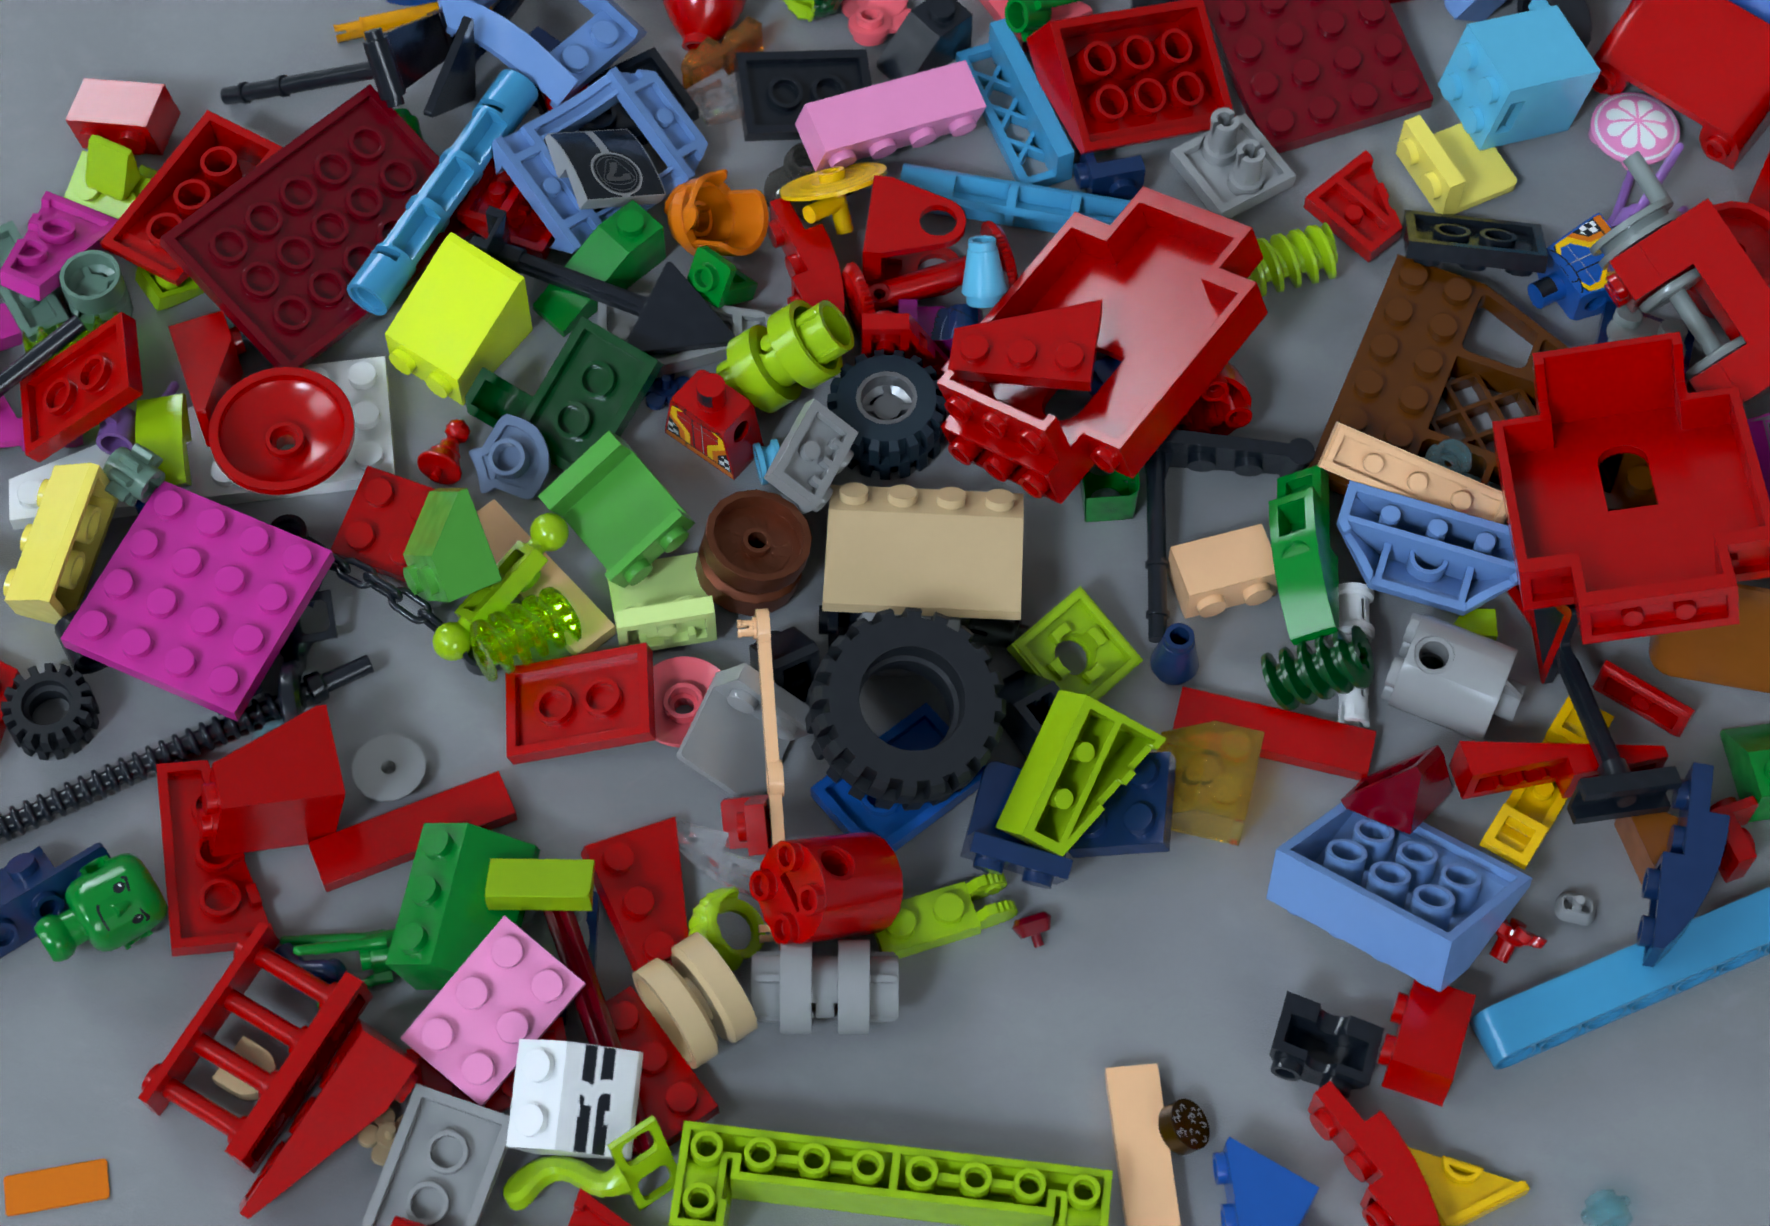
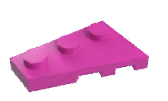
M46 191L41 198L39 212L33 213L28 221L27 233L24 238L17 240L0 269L1 286L37 301L43 300L61 285L59 280L61 267L70 257L87 250L105 251L101 247L100 242L118 219Z

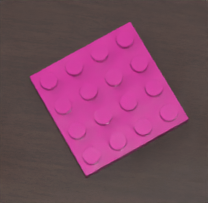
M164 481L153 491L60 639L67 649L238 722L335 558L330 549Z

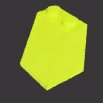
M450 232L385 332L390 362L403 374L410 375L412 373L425 381L429 389L441 398L448 396L463 406L466 403L464 397L482 367L494 373L533 330L525 277L458 235Z

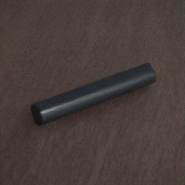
M77 315L67 320L0 373V397L88 330Z

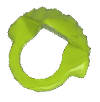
M735 886L719 888L707 893L704 898L700 899L699 905L693 909V915L688 923L690 930L688 936L698 932L705 937L718 951L731 971L737 970L743 960L751 958L757 951H760L764 943H759V936L766 933H758V925H764L763 919L753 906L746 901L738 899L739 889ZM733 912L746 920L751 931L750 942L746 948L736 950L728 945L723 939L717 923L718 915Z

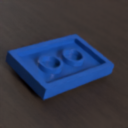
M925 703L879 738L899 749L909 751L927 750L935 747L943 740L949 726ZM985 765L960 792L955 791L946 801L934 806L930 802H926L919 810L904 811L900 803H894L890 810L875 807L876 798L865 794L860 801L848 794L852 788L850 784L843 779L835 784L828 775L810 788V795L844 834L873 832L885 839L895 852L978 790Z

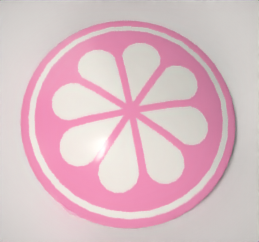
M1626 92L1606 98L1595 108L1591 117L1588 136L1605 154L1621 162L1622 166L1628 170L1623 161L1637 151L1641 153L1648 165L1666 159L1674 146L1679 142L1680 127L1674 113L1661 101L1645 94Z

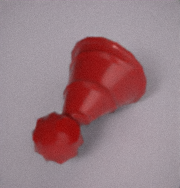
M450 420L445 429L447 438L442 439L439 444L432 446L428 451L418 456L417 464L419 470L430 480L439 484L450 485L457 483L461 479L460 443H465L471 432L464 420Z

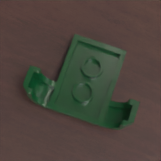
M581 316L534 396L529 395L482 367L464 398L468 414L492 428L495 427L498 420L505 414L519 417L535 425L547 443L551 463L565 471L609 430L621 437L664 364Z

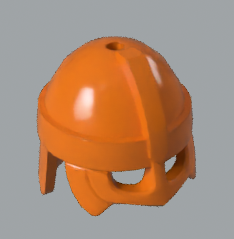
M727 169L712 171L688 180L675 187L665 202L664 212L667 215L670 233L675 241L693 256H695L697 248L701 246H708L724 257L749 255L760 247L768 229L769 213L763 193L757 189L731 190L724 183L728 175Z

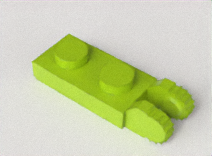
M989 873L988 875H981L975 877L967 884L963 881L902 900L900 911L891 926L880 933L874 934L880 952H894L900 959L981 934L982 929L1014 918L1018 913L1014 900L995 902L986 905L977 912L972 902L988 897V895L999 893V891L1006 888L1008 884L1004 874Z

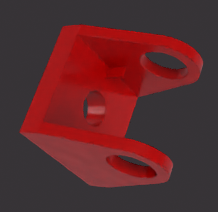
M874 175L863 246L864 279H866V284H874L916 271L923 262L929 259L937 258L949 261L959 258L953 250L947 247L959 242L965 233L966 216L963 209L950 199L894 177ZM940 210L952 215L956 221V226L948 234L931 235L923 230L920 220L926 213ZM958 287L940 293H936L927 297H923L920 299L947 295L956 290ZM881 294L874 295L877 299L884 298Z

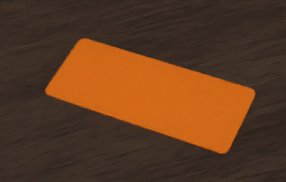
M98 1159L5 1176L6 1215L10 1217L108 1199L110 1192L107 1160Z

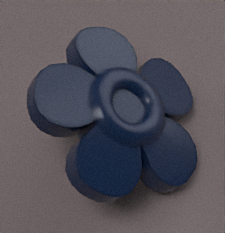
M675 373L655 378L645 395L646 406L653 410H661L667 403L669 407L672 397L690 378L680 376L675 379Z

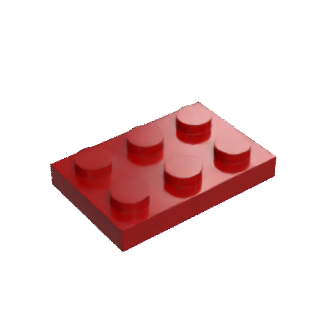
M120 312L40 366L20 382L24 446L27 457L39 463L143 395L137 328L134 318Z
M647 643L505 668L506 757L513 765L656 740L653 651Z

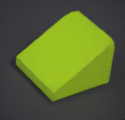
M92 134L88 144L85 174L86 185L116 200L124 201L141 179L133 152L127 147Z

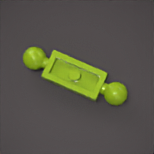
M544 513L536 517L530 527L531 539L527 543L518 540L496 564L502 581L471 593L454 612L459 617V620L457 622L444 623L437 628L433 635L432 643L438 656L448 661L462 659V654L466 651L468 654L471 649L472 633L478 630L484 634L488 628L491 629L500 624L509 612L508 606L517 595L535 585L541 576V568L549 561L543 553L560 549L568 540L569 528L566 521L560 515Z

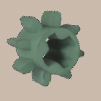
M135 443L131 450L126 447L116 449L109 456L103 468L104 473L111 481L106 486L105 491L131 507L137 499L146 503L155 488H158L165 481V473L158 469L163 459L138 443Z

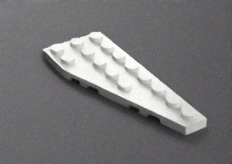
M385 356L310 364L304 367V369L324 375L341 388L350 402L355 419V438L348 457L341 467L322 483L310 489L286 495L261 494L237 485L218 467L211 448L206 445L194 406L188 408L192 441L187 442L192 486L181 488L219 504L230 505L357 490L367 466L396 475L388 368ZM96 444L9 479V521L13 529H24L27 524H33L39 508L37 506L39 487L44 479H50L54 465L93 463L100 465L103 470L110 454L102 451ZM286 445L282 447L280 450H288L294 446ZM119 500L112 518L138 515L135 504L131 507Z

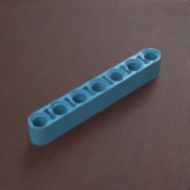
M1770 887L1692 919L1686 931L1673 948L1654 967L1643 966L1644 947L1637 946L1636 943L1495 1003L1472 1017L1469 1025L1494 1069L1500 1070L1770 954Z

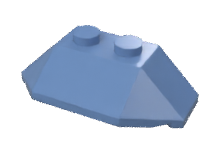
M1349 481L1336 525L1369 589L1464 616L1518 585L1507 525Z

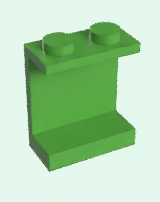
M610 430L538 495L550 511L564 518L608 570L604 574L608 580L623 588L629 584L631 586L636 585L645 579L653 569L651 564L664 552L669 553L680 547L689 536L687 531L695 524V521L625 440Z

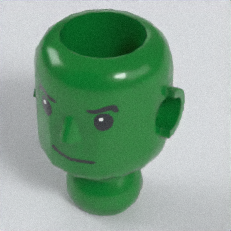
M122 853L109 859L107 855H103L84 865L79 870L82 876L75 879L67 888L65 899L70 909L59 915L50 914L44 916L36 923L34 930L53 962H62L74 955L77 947L88 940L96 950L102 952L113 951L122 946L129 950L132 948V944L153 934L151 929L163 921L167 915L168 907L155 880L139 857L131 853Z

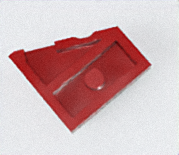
M1365 150L1305 197L1303 208L1322 224L1326 222L1337 237L1369 263L1400 238L1403 227L1396 211L1389 205V195L1384 183H1379L1372 168L1374 160L1371 154Z

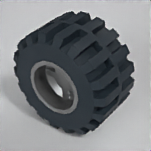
M884 349L874 350V357L867 358L863 353L855 357L854 366L846 363L840 369V378L834 377L830 384L831 394H828L827 407L859 432L850 448L853 451V457L847 466L853 469L857 464H860V474L869 478L873 470L879 471L880 480H890V472L899 471L900 478L910 476V468L913 466L919 472L928 466V457L935 459L940 453V444H944L945 435L940 426L946 420V408L944 406L946 400L937 385V372L931 365L923 368V359L913 355L910 359L905 358V351L895 349L893 355H884Z

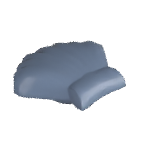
M510 414L503 415L496 423L482 448H475L469 451L478 474L482 494L499 489L523 499H532L541 493L544 483L548 479L551 458L547 443L535 425Z

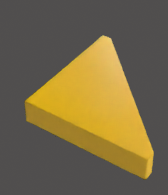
M1408 1147L1428 1185L1437 1210L1440 1226H1464L1527 1195L1530 1190L1526 1181L1516 1182L1483 1171L1484 1168L1445 1155L1438 1157Z

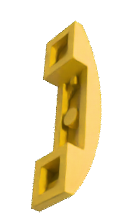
M1570 696L1567 697L1549 727L1542 743L1590 744ZM1600 709L1609 729L1615 717ZM1556 782L1513 790L1479 845L1525 870L1569 798L1562 799Z

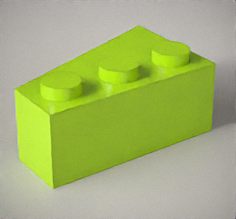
M1059 690L995 828L1035 849L1063 857L1105 810L1102 805L1121 784L1127 785L1136 775L1133 770L1152 749L1158 750L1167 738L1088 695Z

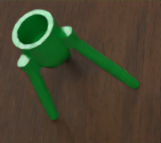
M1008 0L1005 7V20L1009 29L1015 33H1021L1022 41L1027 42V37L1050 21L1052 15L1051 8L1083 0Z
M395 928L363 933L307 934L282 936L280 938L281 945L291 943L295 946L293 953L297 956L359 951L362 971L373 969L372 975L362 979L368 989L376 985L394 982L392 969L386 965V960Z

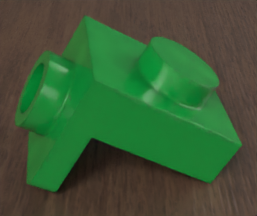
M708 246L697 248L687 280L702 298L717 308L724 307L725 305L731 306L754 298L758 286L757 282L736 269L733 263Z

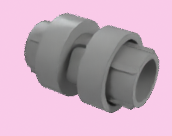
M838 940V956H813V942L785 945L781 943L780 951H757L752 955L751 1005L757 1022H780V1034H812V1018H838V1034H869L870 1023H893L899 1014V956L894 952H870V940Z

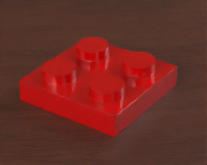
M367 466L330 550H332L333 554L343 559L349 557L356 558L372 566L380 574L406 582L403 568L407 567L403 553L429 492L435 490V488Z

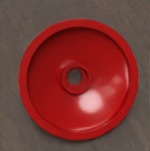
M298 367L270 368L240 380L219 400L209 423V444L213 457L221 471L237 485L247 490L267 495L298 493L322 483L332 476L345 462L355 438L353 410L341 388L320 373ZM286 445L294 446L288 450H280L282 447Z

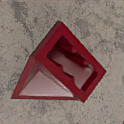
M1436 745L1360 780L1341 799V802L1348 810L1410 835L1453 791L1444 753L1439 745Z

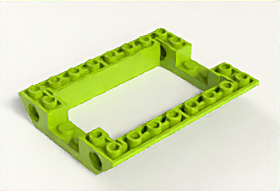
M684 1121L668 1226H728L732 1199L961 1226H1108L1113 1170Z

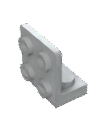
M814 398L804 404L766 472L764 479L781 491L782 494L780 496L793 503L803 515L812 510L818 512L829 501L833 493L830 484L835 475L842 472L851 461L853 451L850 448L859 432Z
M747 663L715 674L677 752L679 760L734 797L765 795L767 791L759 671ZM774 683L779 759H782L791 740L811 735L807 733L805 722L809 706Z

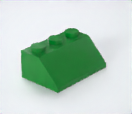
M424 823L386 965L416 990H441L504 915L521 929L525 910H488L485 888L490 859H538L540 849L536 845L470 823Z

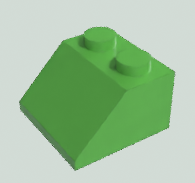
M437 488L430 491L403 553L407 567L403 568V574L408 588L414 595L418 594L424 600L449 603L502 581L468 488Z

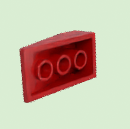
M207 110L101 240V247L179 286L189 275L160 246L161 236L283 147Z

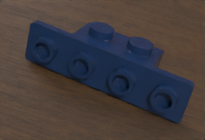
M95 843L57 867L53 866L44 851L38 846L30 852L15 856L5 867L0 869V958L35 938L37 934L34 927L41 918L50 914L59 915L70 909L67 905L65 894L69 885L75 879L82 876L79 870L100 856L107 855L111 859L102 843Z

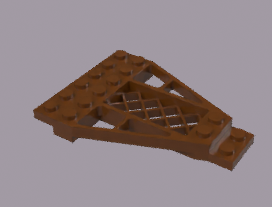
M1398 254L1309 467L1318 465L1337 421L1417 456L1482 478L1481 483L1488 485L1489 481L1501 485L1495 452L1487 450L1485 444L1494 441L1493 428L1477 433L1469 418L1487 412L1492 422L1506 420L1499 408L1517 402L1525 417L1537 415V411L1533 406H1536L1532 353L1569 347L1486 284L1434 266H1423L1415 263L1413 259ZM1477 309H1486L1533 345L1524 367L1515 368L1464 349L1463 344ZM1472 386L1480 401L1462 407L1454 392ZM1488 389L1501 394L1492 397ZM1443 397L1450 412L1435 417ZM1458 423L1466 438L1458 440L1442 434L1440 429ZM1619 453L1609 456L1600 463L1599 472L1608 511L1657 505L1649 468L1645 459L1631 453ZM1621 460L1613 481L1605 465ZM1325 470L1329 475V490L1345 496L1350 480Z

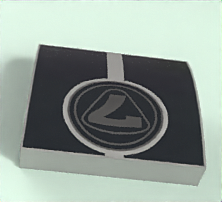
M628 129L549 133L545 137L558 178H569L580 210L621 207L632 199L638 205L659 204L666 196L661 179L649 155Z

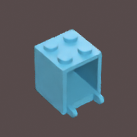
M1531 0L1528 6L1529 11L1467 24L1441 76L1438 86L1443 97L1449 102L1462 122L1464 130L1470 135L1479 151L1568 131L1601 72L1557 5L1550 6L1547 0Z

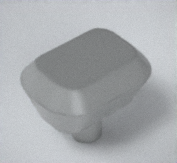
M1567 893L1559 895L1556 899L1554 910L1560 920L1582 926H1588L1594 921L1596 907L1592 900L1585 898L1583 895L1576 896Z

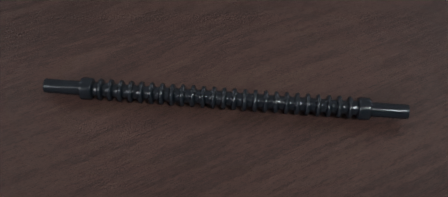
M363 655L323 674L314 671L303 676L301 694L304 709L307 708L306 702L312 700L313 703L318 704L329 699V692L374 673L368 656ZM268 692L265 693V700L261 702L253 698L251 700L252 705L245 709L238 722L226 716L223 719L213 716L211 718L212 723L209 725L199 722V729L196 731L186 728L185 735L182 737L172 734V741L169 743L159 740V747L155 749L148 745L145 746V753L142 755H138L134 751L131 753L132 759L125 761L122 757L118 758V765L115 767H111L109 763H106L104 765L105 771L98 773L95 769L91 770V777L88 779H84L83 776L79 775L77 777L78 783L74 785L66 781L64 782V789L61 791H57L53 787L50 789V795L47 797L39 793L36 795L37 801L34 803L23 800V807L20 809L10 806V813L7 815H2L0 812V838L5 837L7 841H11L12 833L19 831L21 835H24L26 833L25 828L29 825L38 829L40 827L39 821L46 819L51 823L53 822V815L56 813H60L64 817L67 815L66 809L69 807L80 810L81 802L87 801L89 804H93V797L96 795L107 798L108 790L114 789L116 792H120V785L123 783L134 786V779L137 777L147 780V773L150 771H154L157 774L156 764L174 763L177 759L186 762L188 761L187 755L191 753L201 756V749L204 747H208L211 751L214 750V743L218 741L226 745L228 743L227 738L231 735L239 739L241 738V731L245 729L253 733L254 725L260 723L263 727H266L269 718L273 717L276 721H279L281 719L279 692L274 696H271Z

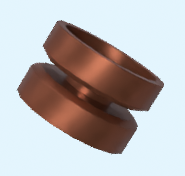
M757 489L739 491L720 500L708 516L704 536L698 550L695 569L701 588L708 596L712 595L713 602L729 612L755 616V609L768 608L770 614L785 606L797 591L802 571L809 557L812 535L807 519L793 503L771 492Z

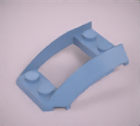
M437 0L440 11L443 10L446 20V32L451 37L456 35L464 16L473 18L474 43L497 57L510 69L526 76L551 100L550 106L553 109L576 95L583 87L644 38L647 33L614 0H577L591 11L594 16L549 53L524 30L489 9L498 0Z
M614 67L605 76L571 99L522 125L518 131L504 138L500 136L492 142L496 175L506 171L553 235L555 241L550 249L571 254L575 253L599 224L623 206L604 208L597 213L593 209L580 210L569 178H558L545 141V137L549 133L576 132L617 102H620L668 167L659 174L666 192V196L661 201L667 198L675 187L694 178L699 161L703 158L708 142L656 71L638 69L633 74L620 72L617 67ZM646 204L640 206L645 211H648L657 204Z

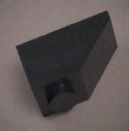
M925 0L909 12L878 59L877 68L890 80L948 65L956 59V52L971 48L973 14L957 0Z
M794 626L781 632L771 631L774 683L805 703L808 689L820 665V650L812 639ZM757 642L749 645L750 666L759 671Z

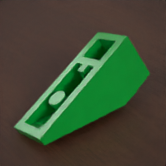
M632 199L599 224L564 267L627 289L666 259L664 227ZM549 284L533 303V310L561 336L565 337L573 331L581 316L588 319L598 312V301Z

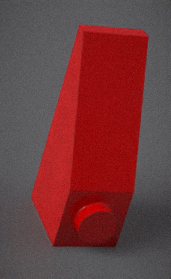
M222 311L168 326L207 447H210L209 423L212 413L222 396L241 380L243 370L238 355L246 353L240 330L236 326L228 327Z

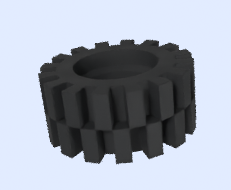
M44 663L45 672L39 673L36 666L30 667L27 670L31 677L25 680L18 674L13 679L17 687L16 690L7 686L4 695L8 702L1 701V711L4 714L2 718L18 748L22 747L25 754L32 757L36 751L40 760L48 761L49 754L53 751L57 760L66 758L64 753L66 748L70 747L74 754L82 750L78 742L80 739L89 744L94 737L90 728L98 729L99 719L96 714H100L91 688L81 673L76 670L73 674L70 666L61 664L59 672H57L53 663ZM60 698L69 703L67 714L53 724L39 725L32 719L34 710L47 700Z

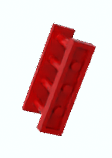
M262 921L258 923L253 932L249 931L241 937L234 949L233 961L164 1061L155 1064L148 1071L142 1082V1092L138 1097L146 1107L158 1116L163 1113L171 1101L228 1136L227 1142L229 1145L225 1152L238 1165L253 1174L373 998L364 981L347 971L339 982L329 984L276 953L274 950L280 940L270 926ZM261 969L319 1002L318 1007L320 1010L309 1026L299 1028L244 995ZM231 1012L289 1046L288 1052L290 1055L279 1071L274 1070L270 1073L213 1039ZM200 1057L259 1091L258 1097L260 1099L248 1116L243 1115L239 1118L183 1084Z

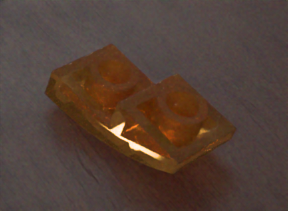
M747 16L736 29L732 28L727 32L722 44L707 37L697 49H691L685 55L681 64L683 87L690 97L707 92L735 76L733 60L736 52H763V29L761 22Z

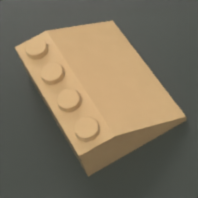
M858 482L831 485L833 493L829 499L822 611L876 613L892 609L895 615H902L905 608L909 607L921 608L922 616H933L937 612L947 617L1021 620L1024 493H1012L1005 489H993L988 492L964 491L957 487L917 489L904 484L892 487H873Z

